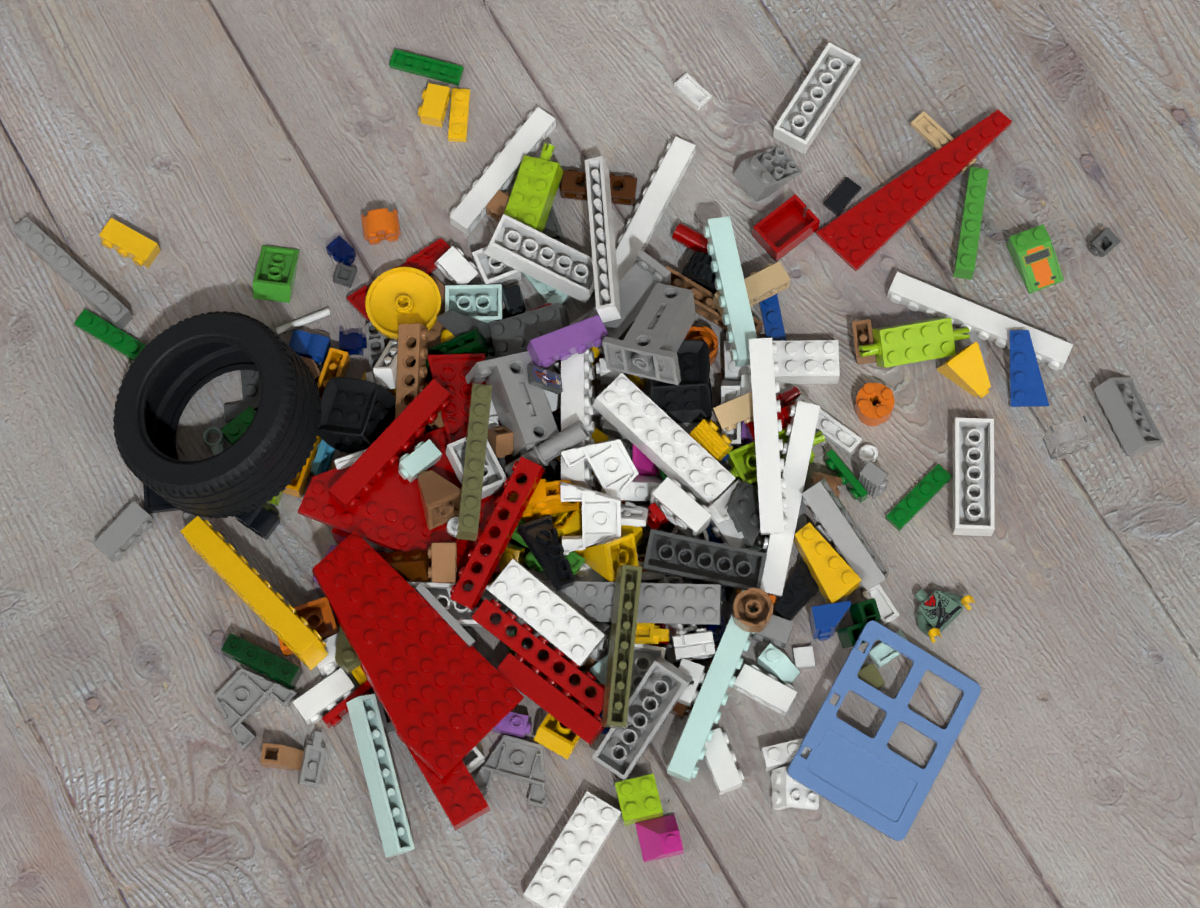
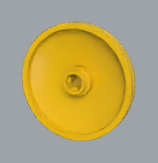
M398 267L382 273L373 281L366 295L365 306L373 327L382 335L398 340L399 324L420 323L426 326L429 331L437 322V316L441 312L442 301L438 286L428 274L416 268Z

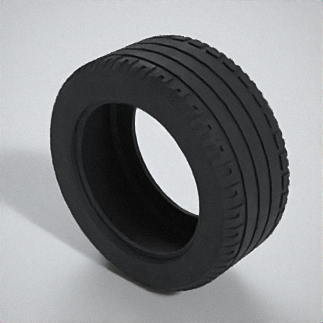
M227 311L194 315L191 318L184 319V321L177 322L176 325H171L169 329H165L163 333L158 334L155 339H152L144 347L145 349L139 353L138 357L134 359L133 364L130 365L125 378L122 380V385L119 387V393L116 397L115 416L113 418L115 441L120 455L129 470L146 486L174 507L186 513L207 518H227L228 516L242 515L244 512L248 513L252 509H257L260 505H265L274 496L277 497L279 492H283L286 489L285 487L288 484L290 485L293 479H296V475L302 471L303 465H306V460L310 458L311 451L314 449L313 445L317 441L318 428L321 425L320 412L322 409L319 389L306 363L272 329L261 321L248 315ZM238 370L258 371L261 383L260 401L257 412L243 435L229 448L210 458L199 461L179 460L176 449L177 427L186 405L196 392L206 383L225 373ZM160 437L159 444L157 441H154V438Z

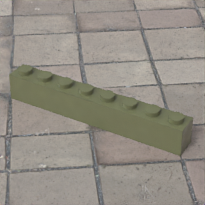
M474 383L472 385L456 539L476 541L478 535L492 385Z
M622 564L617 567L601 727L617 729L627 727L642 567Z

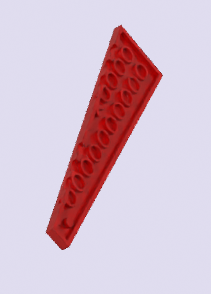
M998 109L817 231L816 235L853 270L857 271L961 173L967 165L1012 124V121Z
M485 353L427 355L432 380L437 381L451 393L450 405L447 409L440 411L448 444L467 437L473 383L467 384L465 376L477 362L485 361ZM456 475L458 487L461 489L462 485ZM495 494L481 499L478 535L481 531H484L487 525L485 524L486 519L490 513H493L496 507L494 506ZM497 529L492 531L493 538L498 537ZM472 541L473 549H475L477 541ZM486 546L483 549V555L491 553V546ZM498 563L493 574H500V563ZM477 564L479 572H481L483 568L482 564Z

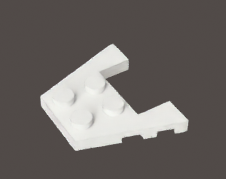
M620 439L559 452L568 468L586 458L604 493L617 497L638 475V471Z
M560 482L561 502L582 501V536H562L564 556L568 555L569 552L586 549L587 546L598 545L621 537V501L619 497Z

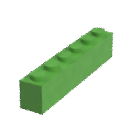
M970 167L953 273V277L972 280L974 274L989 169Z

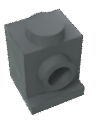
M1104 228L1088 243L1091 246L1089 251L1096 257H1104L1121 241L1109 228ZM1099 241L1103 242L1102 248L1098 244Z

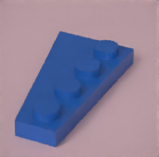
M1029 330L1009 331L1011 407L1049 406Z

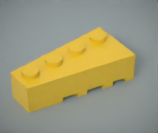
M810 522L795 533L793 542L807 564L827 604L841 602L860 586L862 579Z

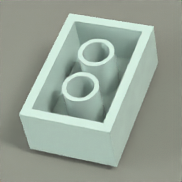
M502 284L445 285V312L450 310L486 323L503 320Z

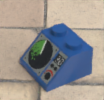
M851 601L812 606L809 619L813 639H818L819 641L830 639L848 616Z

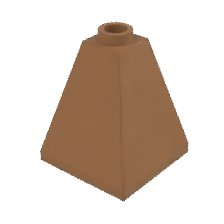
M432 470L419 473L417 476L418 487L428 529H434L447 523L451 518L458 517L461 489Z

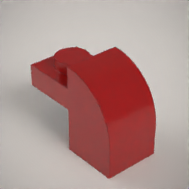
M655 503L648 506L647 524L651 529L660 531L671 523Z

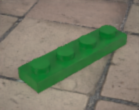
M394 49L389 63V67L392 69L459 86L464 72L463 66Z
M86 309L83 310L74 322L76 327L132 361L145 349V344Z
M937 464L885 519L900 531L952 479V476Z

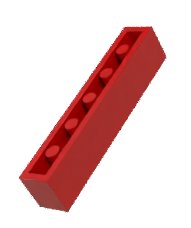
M509 653L496 670L516 689L589 745H592L605 728L601 727L602 718L596 713L590 715L586 712L588 707L580 701L577 703L573 702L570 699L572 695L564 689L561 692L556 689V683L550 678L543 679L539 676L541 671L533 665L530 668L524 664L526 660L516 653L513 656Z

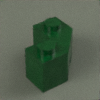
M875 598L851 604L850 614L853 625L837 630L842 648L854 647L865 624L869 621H879L881 616Z

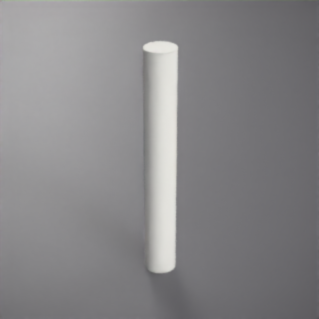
M326 308L275 329L279 335L331 314L329 309Z

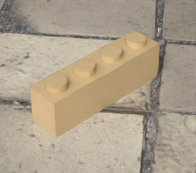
M780 262L770 263L759 272L754 271L744 279L750 307L789 288L791 279ZM717 290L714 294L713 304L722 316L724 311L723 307L720 308L718 298L720 293Z

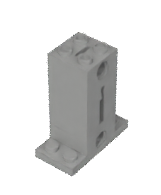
M642 249L636 255V263L618 282L621 319L603 323L610 338L624 340L657 283L671 285V272ZM596 308L586 319L599 315ZM602 345L598 347V350L602 355H604V349Z
M657 283L624 340L606 336L603 339L602 344L607 369L679 385L681 376L677 351L696 319L693 291Z
M528 351L477 362L465 376L467 384H481L485 382L486 385H492L491 399L501 426L505 425L514 432L513 458L521 457L532 450L535 444L540 445L559 433L544 390L529 384L527 367L535 364Z

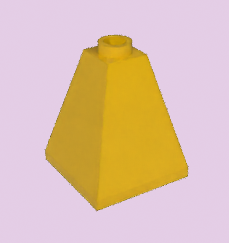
M977 342L966 346L936 368L938 372L974 397L979 396L982 398L990 392L988 390L991 387Z
M634 533L583 549V557L586 559L585 563L609 582L616 581L617 567L622 564L639 566Z

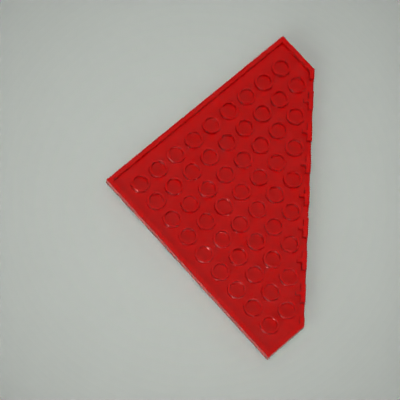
M444 427L423 434L419 438L415 437L411 447L406 452L402 451L399 454L398 461L393 466L389 465L385 469V475L380 480L376 479L372 483L373 487L371 490L359 497L360 501L354 508L350 507L346 511L329 496L328 491L351 467L349 466L339 470L334 468L312 477L298 509V514L349 534L355 530L363 539L393 551L428 550V547H432L433 542H457L458 576L462 567H466L469 561V552L473 548L471 540L456 539V537L450 536L446 529L447 523L431 530L428 529L418 487V478L410 483L408 479H403L398 472L400 458L406 453L411 454L414 452V448L423 441L425 443L430 439L442 453V456L437 463L426 471L432 470L458 487L455 471L446 455L448 442ZM512 454L506 455L504 459L508 465L520 456L513 458ZM503 490L495 493V501L499 495H502ZM509 511L501 513V520L508 518ZM497 528V534L499 536L500 529ZM478 565L474 567V573H479Z

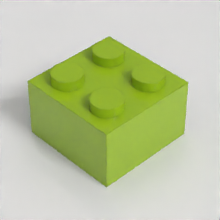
M654 774L615 783V791L624 826L663 817V809Z

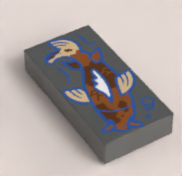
M533 364L527 367L530 385L555 394L563 392L560 374Z

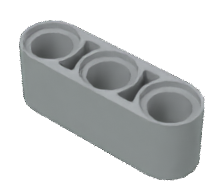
M369 322L365 330L371 372H374L373 368L386 347L384 335L379 332L377 334L370 333L375 328ZM375 347L381 348L378 352L372 351Z

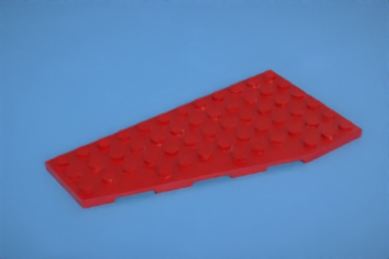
M355 530L313 567L312 573L334 610L338 623L351 648L353 647L377 698L384 706L396 730L397 736L442 780L524 699V696L472 645L469 647L437 611Z

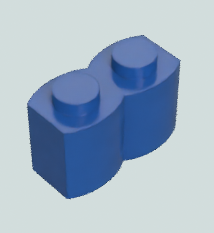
M293 330L289 346L299 356L313 359L315 364L319 365L320 363H325L331 346V340L326 336Z

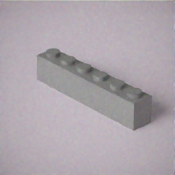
M825 478L806 488L801 493L803 502L806 506L811 507L815 520L818 523L821 522L825 528L824 533L835 543L836 551L844 556L846 563L862 579L860 586L868 591L886 580L889 573Z

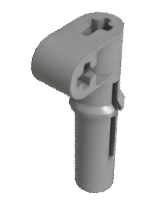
M578 420L540 445L535 444L532 450L521 457L540 466H548L549 461L560 455V451L570 449L588 438V432ZM516 460L504 467L509 478H511L514 472L512 468ZM521 476L518 479V483L526 482L527 476Z

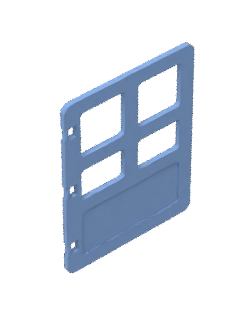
M869 621L862 629L858 640L849 653L826 699L802 740L798 751L787 769L788 776L889 838L901 841L906 837L978 699L981 688L978 683L878 622ZM876 640L881 641L913 662L894 699L862 681L857 676ZM862 641L868 644L864 652L858 650ZM926 670L950 683L963 693L945 729H941L908 708V704ZM848 691L854 692L885 712L886 715L874 738H870L837 718L836 713ZM834 693L840 696L835 706L829 703ZM900 721L936 743V747L924 769L888 749L887 743ZM805 747L811 750L806 759L801 757Z

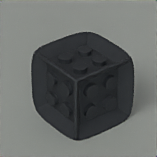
M683 340L677 351L681 376L679 385L650 379L651 400L676 423L708 420L712 415L709 348L705 341Z
M345 377L331 378L321 397V425L318 428V436L332 448L352 454L367 449L395 420L396 398L385 387L374 382Z

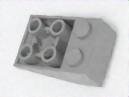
M778 145L743 160L733 175L757 202L773 194L800 175L802 171L785 150Z

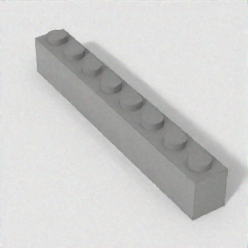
M24 217L13 228L19 240L113 326L121 330L133 319L130 311L28 217Z

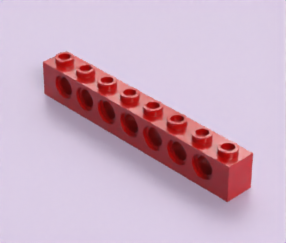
M521 457L519 461L516 460L512 468L514 472L511 478L506 479L503 486L504 491L501 496L497 497L494 504L496 507L493 513L488 515L485 522L487 525L484 531L479 533L475 549L472 548L469 552V561L466 567L463 566L459 572L460 579L457 585L454 584L450 590V599L472 611H475L545 471L542 466ZM521 476H527V481L524 484H518V479ZM513 493H517L518 499L515 502H510L509 497ZM509 511V517L501 520V513ZM497 528L500 529V535L493 538L492 531ZM486 546H491V553L489 555H483V549ZM477 564H482V571L474 573V567ZM473 582L472 590L466 591V583Z
M485 599L471 618L599 716L603 711L605 685L599 686L594 682L596 678L589 672L584 674L578 670L580 666L572 659L569 662L563 658L564 653L555 647L552 650L548 647L547 644L549 642L542 636L535 637L531 634L533 630L525 623L522 625L518 624L515 621L517 617L507 611L505 614L499 609L501 605L495 600L491 599V601ZM494 614H499L502 617L501 622L497 625L491 623V617ZM510 626L517 628V634L513 637H509L506 634L507 628ZM526 638L533 640V646L530 649H525L522 646V642ZM542 650H546L549 653V658L546 661L538 659V653ZM558 662L565 665V670L562 673L554 671V665ZM574 674L581 677V682L576 686L571 685L569 682L570 677ZM588 687L596 688L597 694L595 697L589 698L586 696L585 691Z

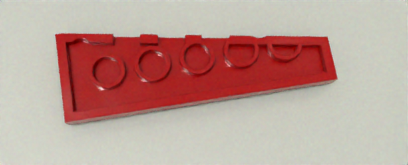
M440 238L419 251L418 254L408 258L406 262L398 267L416 268L430 275L437 269L434 263L451 247ZM371 284L363 286L346 297V300L368 322L370 320L366 312L365 301Z

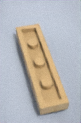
M924 111L910 124L936 150L954 140L950 134ZM975 158L961 173L964 174L976 163L977 159Z

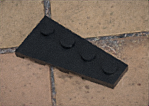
M550 514L519 525L517 531L555 589L559 591L573 586L575 578L570 564L563 554L564 548L559 543L558 532L552 524L553 519Z

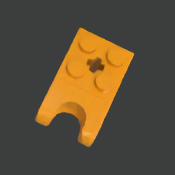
M540 479L521 519L531 520L533 517H544L550 514L578 510L582 507V501H576L574 504L561 502L560 482L572 484L571 481L558 480L547 482L546 479ZM513 493L509 497V501L515 502L518 499V494Z

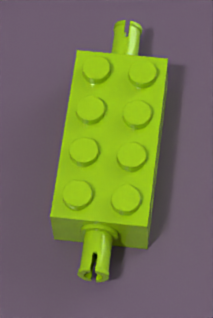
M547 143L543 144L539 158L524 155L504 213L541 233L544 231L564 172L559 163L550 161L555 147Z
M944 316L873 328L874 344L860 345L859 350L863 352H859L862 358L875 355L877 366L883 368L956 355L954 341L969 339L970 334H967V332H970L968 327L953 329L951 317Z
M786 428L778 432V438L782 439L783 443H787L788 435H785ZM821 430L815 432L812 446L825 441ZM751 442L729 452L727 460L731 466L729 472L735 477L736 481L739 479L740 482H746L758 487L755 442ZM812 450L809 464L813 463L815 455ZM779 451L780 458H784V454H781L782 451Z

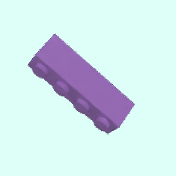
M596 315L530 340L527 350L535 366L548 367L557 360L564 361L573 354H582L591 347L595 346V348L602 346L605 336L608 337L609 334L600 316Z

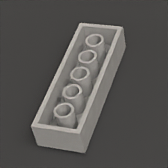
M662 657L656 658L629 699L627 727L622 729L611 728L592 759L623 780H626L693 678Z

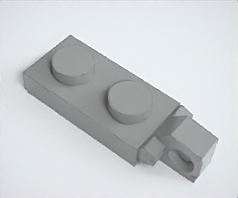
M312 732L310 741H306L297 783L299 785L312 788L319 787L326 750L324 748L325 744L321 743L322 732Z

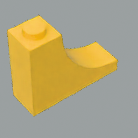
M582 507L578 510L563 512L553 523L554 528L557 529V537L560 544H562V536H582ZM584 550L573 551L583 557Z

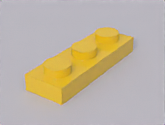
M452 88L448 141L467 142L470 89Z

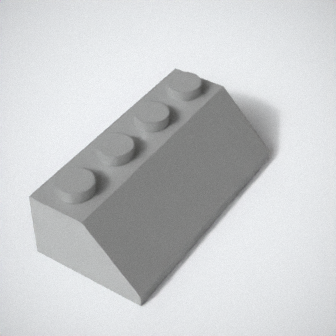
M1111 377L1094 388L1096 398L1102 404L1105 416L1110 420L1113 432L1119 438L1122 450L1127 456L1139 455L1164 444L1131 377Z

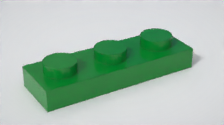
M833 450L827 452L825 456L826 466L831 471L834 470L839 477H842V485L848 487L851 497L862 503L867 499L868 492Z

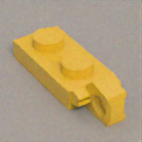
M637 623L635 644L654 645L659 642H669V629H660V626H656L654 623Z

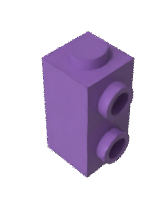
M510 712L492 732L525 739L526 734L531 732L532 723L529 722V716Z

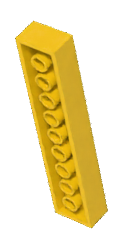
M197 516L180 531L191 548L310 670L329 655L325 650L327 645L323 642L321 636L309 627V624L303 617H299L296 614L297 612L290 604L287 605L284 602V598L278 592H274L272 586L260 577L261 575L255 568H251L248 565L249 563L242 555L239 556L236 553L237 551L230 543L227 544L224 541V537L218 531H215L206 519L202 521Z

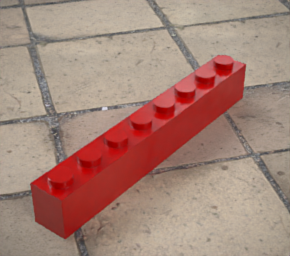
M433 379L328 490L329 496L346 511L350 507L354 508L360 501L359 497L371 490L373 487L372 483L376 479L380 480L385 475V469L389 465L393 466L398 461L399 454L402 451L406 452L411 447L414 438H419L424 433L428 423L432 424L437 419V414L441 410L447 409L451 403V393Z

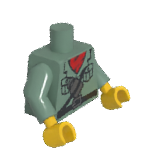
M921 589L914 596L922 604L916 612L919 630L928 636L932 643H935L934 637L939 636L942 638L941 632L961 614L962 606L967 610H971L969 603H976L971 595L962 596L936 590L929 596Z

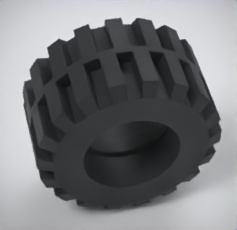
M696 252L686 264L682 275L715 294L717 291L715 288L716 275L711 270L712 257L704 252Z

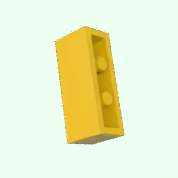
M110 218L99 234L102 241L101 244L110 250L111 248L115 249L120 256L131 258L140 267L143 265L149 268L161 251L158 243L113 218Z

